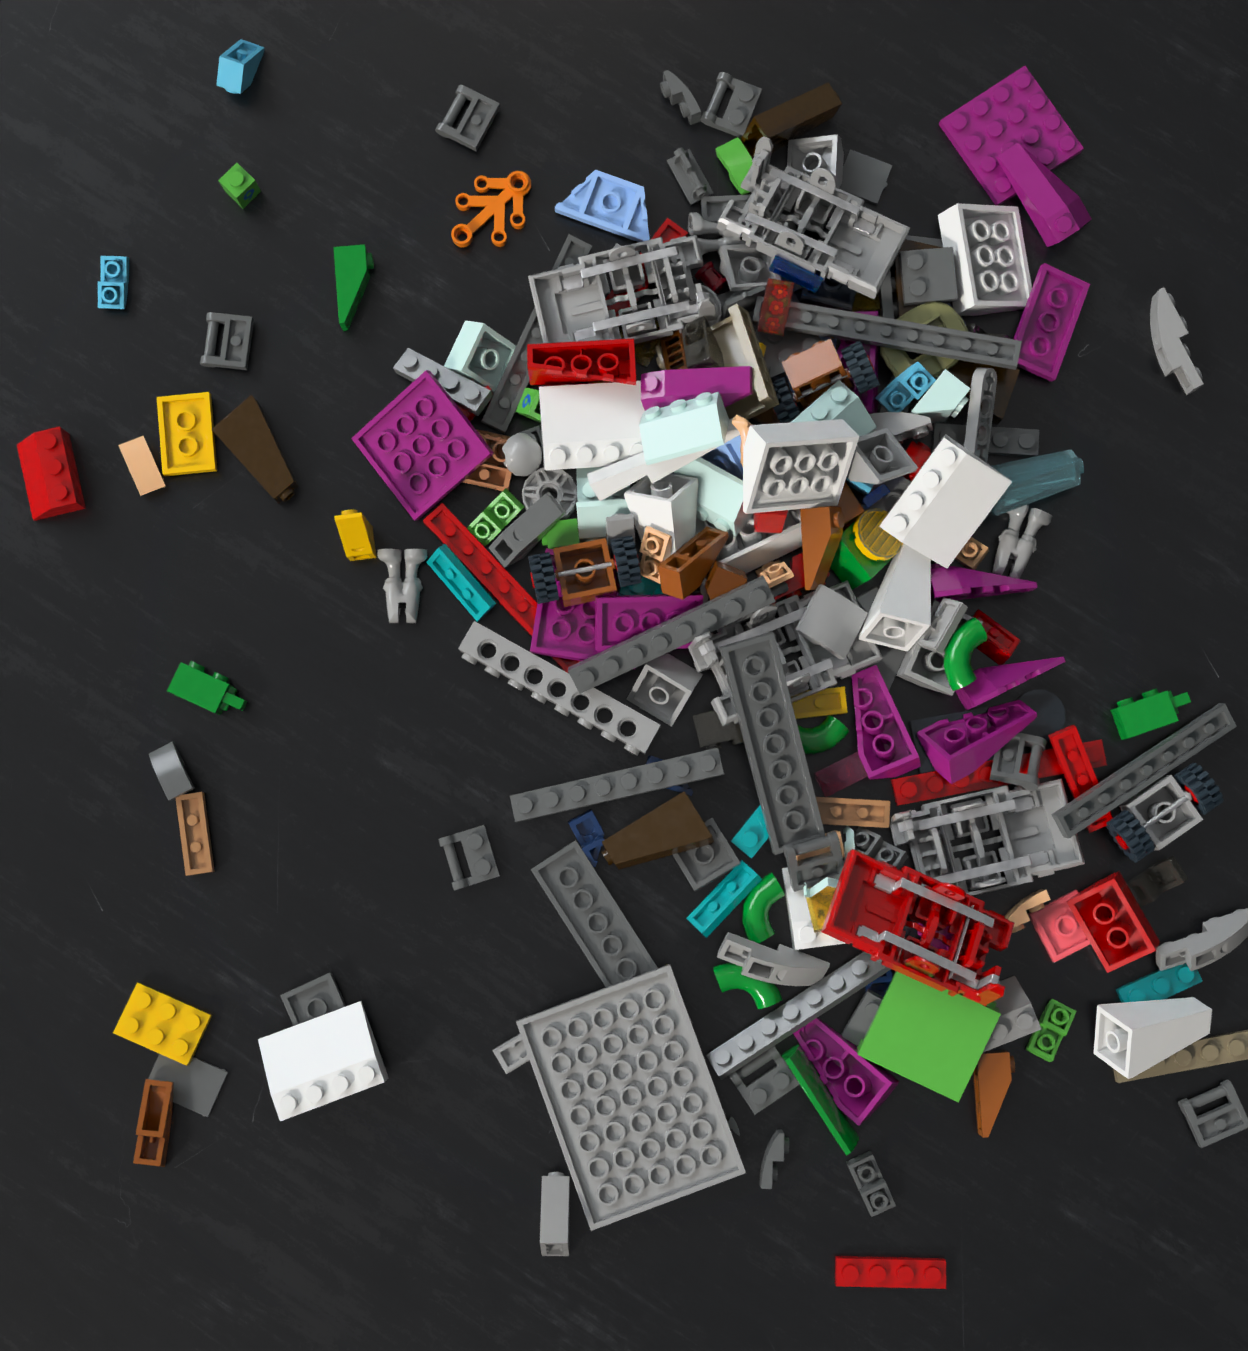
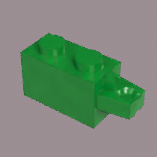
M190 661L189 665L180 663L167 689L168 692L218 715H221L223 710L227 711L229 706L244 711L248 702L235 696L238 689L228 684V677L217 672L210 676L204 673L206 667Z
M1156 688L1142 693L1143 699L1134 702L1133 698L1130 697L1117 702L1118 707L1110 711L1120 738L1124 740L1179 721L1176 715L1179 714L1177 707L1190 703L1191 700L1188 692L1173 697L1171 691L1159 693Z

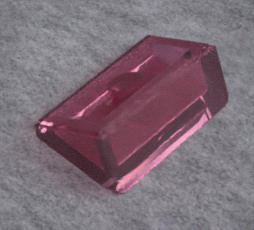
M858 752L813 773L825 797L868 777Z

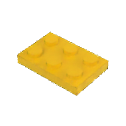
M210 392L157 397L163 475L173 476L217 471Z
M137 983L113 1033L189 1066L213 1015L141 983Z

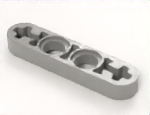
M979 367L972 376L964 447L987 463L997 374L993 368Z

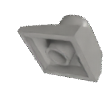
M838 134L788 141L787 166L811 176L815 168L827 169L836 176V188H840L843 179L844 152L842 141ZM820 177L821 181L828 182L825 177Z
M757 243L751 244L750 247L745 244L722 245L720 247L719 255L721 262L719 268L720 272L727 279L730 291L753 290L764 285L765 289H773L772 282L782 285L777 264L771 262L770 256L756 250Z

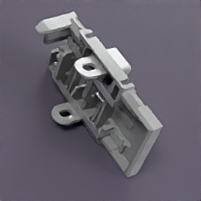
M697 235L683 236L671 239L670 242L663 243V239L660 237L579 257V264L560 266L555 270L528 276L543 343L621 339L618 327L621 325L624 339L634 338V344L673 335L675 330L683 333L685 332L684 327H688L689 324L694 326L706 323L707 320H717L711 294L702 291L701 283L695 284L694 287L690 269L703 266ZM641 263H644L649 284L655 282L656 288L634 292L635 289L645 287L644 273ZM606 272H609L614 294L627 292L626 295L605 300L604 295L610 293ZM655 294L659 296L658 299L653 300L655 308L651 307L650 302L637 305L636 298ZM629 300L631 307L620 309L618 317H616L614 309L609 311L607 309V306L620 301ZM654 317H657L660 328V330L658 331L656 328Z
M848 580L830 587V589L859 606ZM815 591L804 595L803 599H799V596L795 595L775 604L765 606L755 613L727 624L726 627L723 626L717 629L718 633L716 634L709 631L695 637L690 646H688L697 672L699 673L711 668L720 686L723 696L716 697L712 700L711 704L722 726L728 725L731 722L735 724L739 721L720 646L773 632L792 703L823 691L827 687L835 686L837 684L836 679L839 677L840 679L855 674L857 670L881 661L883 659L877 644L859 640L858 632L845 659H838L821 645L812 644L795 631ZM747 620H750V621L747 622V623L744 625V627L742 628L741 623H743V622H745V621H747ZM782 626L789 640L793 641L796 639L798 643L797 646L786 648L783 651L780 648L784 647L786 639L780 628ZM801 650L803 656L799 657L798 660L802 670H800L795 660L786 663L784 656ZM808 682H809V685H810V687H811V689H812L811 691H808V689H809V686H808V684H807Z

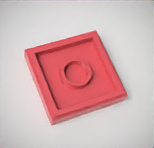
M1073 890L1045 904V907L1038 911L1028 913L1052 962H1057L1090 945L1088 938L1066 902L1079 893L1077 890Z

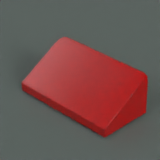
M978 609L972 617L983 621L982 626L986 631L987 641L976 648L998 665H1003L1011 657L1021 640Z

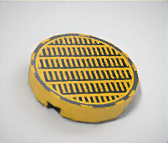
M880 509L867 510L856 518L853 525L856 546L862 554L875 561L889 560L900 551L903 544L880 527L881 522L888 514Z

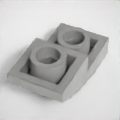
M619 513L606 517L605 531L610 559H613L611 539L632 535L635 543L633 514L625 515Z

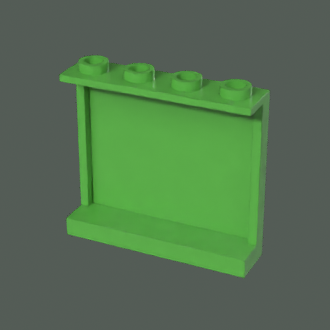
M896 971L864 1039H861L857 1046V1054L959 1103L1001 1015L999 1008L996 1007L997 1003L993 1001L984 1006L963 997L962 993L952 997L948 995L949 990L947 989L941 992Z

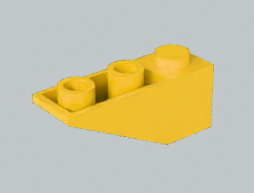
M354 509L344 510L341 512V515L334 516L346 557L350 561L377 558L373 527L362 512L358 513Z

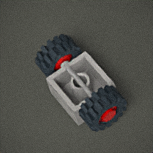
M1197 763L1188 765L1174 775L1175 778L1172 775L1162 776L1121 804L1119 807L1122 812L1106 823L1110 835L1113 836V840L1124 851V854L1127 857L1129 856L1130 860L1136 863L1154 850H1161L1203 820L1200 816L1201 813L1206 815L1223 803L1224 799L1219 791V787L1214 784L1215 781L1209 777L1208 772L1203 771V768L1200 765L1198 766Z

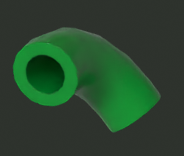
M971 618L953 633L945 648L943 667L952 691L961 689L977 679L971 666V656L976 647L987 641V634L982 624L976 618Z
M828 715L820 725L813 728H804L797 724L805 754H817L830 750L849 733V729L831 715Z
M772 872L763 877L751 890L743 904L742 923L747 938L758 944L775 934L769 920V911L777 900L785 896Z
M726 963L713 967L722 993L732 989L745 990L754 999L757 1009L766 1008L782 1001L781 993L774 983L741 975V966Z

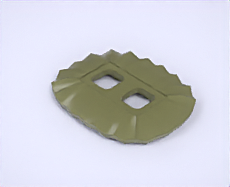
M942 302L924 303L896 319L968 332L959 314L951 306ZM880 346V355L895 378L917 361L934 378L941 375L945 369L948 370L959 361L922 354L912 360L904 350Z

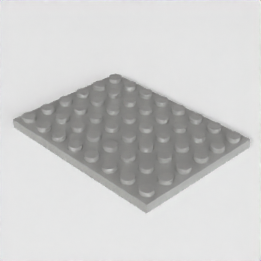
M670 964L516 1021L591 1231L746 1173Z

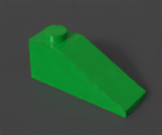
M365 244L334 247L339 324L343 331L349 330L370 280V269H374L373 254L368 253Z

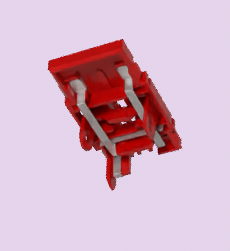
M852 849L847 854L821 932L846 944H853V947L871 954L870 960L877 961L881 959V965L941 992L947 989L949 990L948 995L952 997L962 993L963 997L987 1006V1004L1003 997L1005 992V986L1000 985L999 981L1002 967L996 965L985 972H981L985 965L984 961L989 951L988 948L990 947L999 952L1006 949L1015 923L992 910L984 909V901L966 894L958 886L942 883L907 866L898 870L897 867L889 863L876 860ZM907 915H910V919L918 923L907 921ZM904 926L914 928L923 933L921 940L912 936L905 937ZM949 926L947 933L953 935L952 940L936 933V931H941ZM933 938L949 946L948 951L941 948L937 949L930 945Z

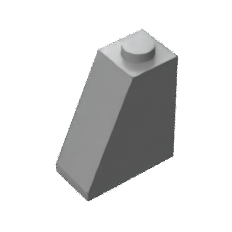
M551 1172L548 1173V1176H542L541 1254L542 1256H569L570 1177L564 1176V1173Z

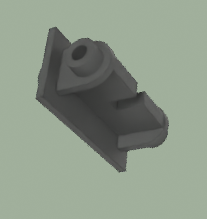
M683 147L675 150V156L668 159L667 163L690 205L700 201L701 197L714 194L691 150L684 151Z

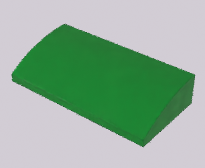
M797 1043L782 1053L781 1056L847 1156L856 1147L859 1136L844 1112L837 1107L826 1084H823L817 1070L806 1056L800 1044Z

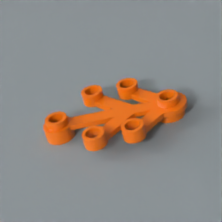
M514 171L507 178H487L483 175L475 178L474 186L478 193L484 194L489 189H504L498 196H469L466 193H460L456 196V206L461 211H467L470 207L485 208L467 225L458 224L452 229L451 236L455 245L458 247L470 245L473 240V234L494 215V231L491 234L492 243L497 247L504 246L507 243V235L504 231L505 204L512 197L513 213L510 216L511 226L514 229H522L525 226L523 196L528 194L531 189V179L522 171ZM484 181L487 185L484 188H480L477 186L478 183ZM516 182H522L523 186L521 188H515L514 184ZM461 199H467L468 203L466 205H460L459 201ZM516 217L523 219L519 224L514 223L513 220ZM465 234L467 239L460 241L458 239L459 235ZM501 234L504 236V239L496 241L494 239L495 236Z

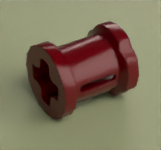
M711 261L706 263L694 276L697 280H701L715 294H718L728 284L726 277L723 278L718 273Z

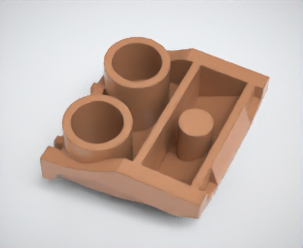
M476 429L494 454L462 482L503 491L506 488L509 491L513 473L503 463L505 461V454L502 448L510 436Z

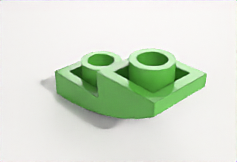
M737 137L717 147L716 155L729 172L731 182L741 195H745L749 191L740 187L753 163V159Z
M505 488L467 529L486 546L525 506Z
M1050 999L1038 1021L1041 1030L1032 1033L1025 1050L1048 1062H1052L1063 1036H1066L1076 1011L1054 999Z

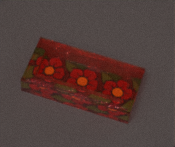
M768 278L757 328L758 332L784 336L794 290L793 282Z

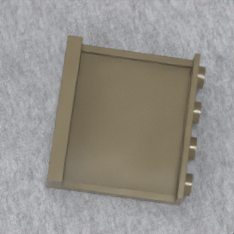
M735 304L728 308L730 317L688 338L697 368L752 367V394L725 407L729 419L740 415L749 420L779 405V401L749 312L739 304ZM657 345L655 347L658 357H656L657 364L661 370H666L662 347ZM678 346V347L674 348L673 350H671L672 353L675 352L676 350L680 349L681 346ZM682 354L675 357L674 360L682 357ZM684 362L677 365L676 367L679 368L680 366L684 365Z

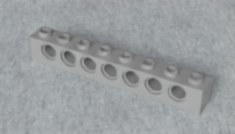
M475 621L458 648L463 653L462 658L474 665H476L477 661L487 666L485 668L486 672L497 678L502 674L510 679L508 681L509 685L522 691L523 687L533 692L531 697L544 704L547 700L556 705L554 710L567 717L570 713L579 717L577 721L579 724L590 730L593 726L602 730L601 736L615 743L616 739L626 744L624 749L637 756L639 752L646 753L661 726L595 688L580 694L569 673ZM487 645L496 647V654L492 658L482 656V650ZM509 658L519 660V667L515 671L505 669V662ZM540 671L543 674L541 682L531 684L528 681L530 672ZM557 683H561L566 687V692L561 697H555L551 694L552 686ZM584 696L588 698L589 706L585 710L575 708L574 701L577 697ZM602 709L610 710L613 714L612 720L608 723H601L597 719L598 712ZM623 723H633L636 727V732L632 736H624L620 731Z

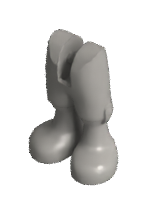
M689 213V235L718 234L722 236L719 239L698 238L701 255L712 251H717L719 254L722 245L746 244V241H740L739 236L726 230L718 229L717 223L704 220L699 213Z
M1006 500L1003 509L1009 514L1010 521L1008 529H1005L998 537L1000 542L992 573L1002 575L1010 558L1014 562L1011 565L1009 577L1020 579L1032 552L1036 551L1037 542L1035 536L1038 530L1043 525H1049L1053 516L1040 509L1031 508L1027 527L1024 534L1019 538V530L1029 506Z
M378 549L377 556L386 563L389 578L385 580L383 586L384 591H386L389 623H399L401 611L399 603H406V622L416 623L420 591L423 589L420 579L417 578V572L420 563L427 558V550H404L406 578L402 582L400 578L402 550Z

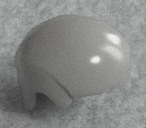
M517 433L511 436L503 445L502 451L505 454V461L503 463L515 476H528L539 468L542 462V449L538 442L528 434Z

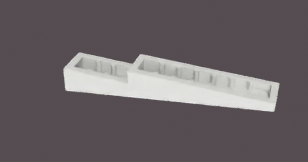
M733 418L729 419L725 443L740 435V432L732 424ZM717 447L651 465H646L643 452L588 473L589 485L599 501H602L646 475L653 484Z

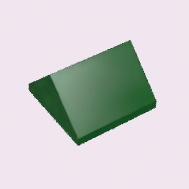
M855 521L843 529V535L831 564V569L842 582L848 580L852 590L872 579L892 559L875 561L862 554L854 540L856 538L855 531L853 532Z

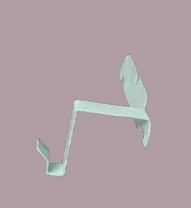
M849 826L843 829V834L846 833V841L844 842L845 860L848 852L855 849L854 830ZM826 877L810 889L807 888L805 882L803 887L804 896L810 898L827 886L836 888L839 880Z

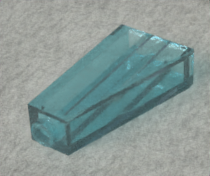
M1071 449L992 465L991 467L1012 481L992 508V511L995 515H1000L1080 485V474L1084 472L1082 459L1078 458Z

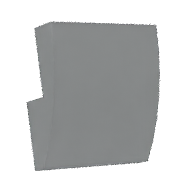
M821 584L818 585L795 631L812 644L821 645L838 659H845L868 613L846 597Z

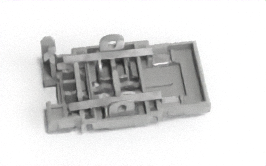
M765 136L760 138L756 144L753 163L740 187L751 192V195L743 209L734 206V200H730L718 220L717 228L743 237L742 240L746 241L745 245L748 247L751 246L753 241L756 242L757 251L770 256L771 262L792 272L800 274V272L792 270L778 261H774L775 255L801 268L799 270L803 272H811L808 274L814 276L813 274H815L816 270L820 271L821 278L819 279L823 281L825 278H832L845 285L847 284L848 288L875 299L909 233L910 227L863 207V199L836 188L837 178L827 169L815 168L811 176L789 166L783 171L769 164L773 144ZM820 177H825L828 182L821 181ZM795 202H796V206H795V210H794V214H793V215H784V214H782V212H783L784 210H787V211L790 212L791 209H792V207H793V205H794ZM836 205L837 207H836V209L834 210V212H833V214H832V216H831L829 222L827 223V221H828V219H829V217H830V215H831V213H832V211H833V209H834V206ZM778 220L793 221L798 225L797 231L789 229L787 222L783 225ZM825 225L830 230L828 234L823 231ZM806 229L815 231L825 240L824 242L821 240L817 241L803 234Z
M1062 779L1041 783L1039 788L1034 791L1027 790L1023 786L1014 787V790L1009 791L1008 785L923 804L921 806L922 811L909 810L896 813L889 821L894 846L909 844L916 871L942 883L958 886L971 896L1031 883L1034 881L1033 876L1037 875L1038 878L1054 874L1055 871L1085 864L1077 834L1069 839L1064 838L1051 815L1068 804ZM980 796H984V799H985V801H983L981 798H979V799H974V800H970V801H965V802H961V803H956V804L948 805L947 809H946V805H945V804H949V803H953V802H958V801H962V800H966V799H971V798H975V797H980ZM986 815H989L993 831L999 829L1001 836L985 840L981 839L980 833L989 831ZM971 835L972 843L951 847L950 840H954V837L960 838ZM1003 841L1004 847L998 848L1001 862L997 861L995 851L985 852L983 845ZM974 848V855L954 858L953 852ZM1004 871L1005 877H1001L1000 872ZM1007 881V884H1004V885H999V886H995V887H991V888H986V889H982V890H977V891H973V892H969V893H968V890L981 889V888H985V887H989V886L998 885V884H1001V883Z

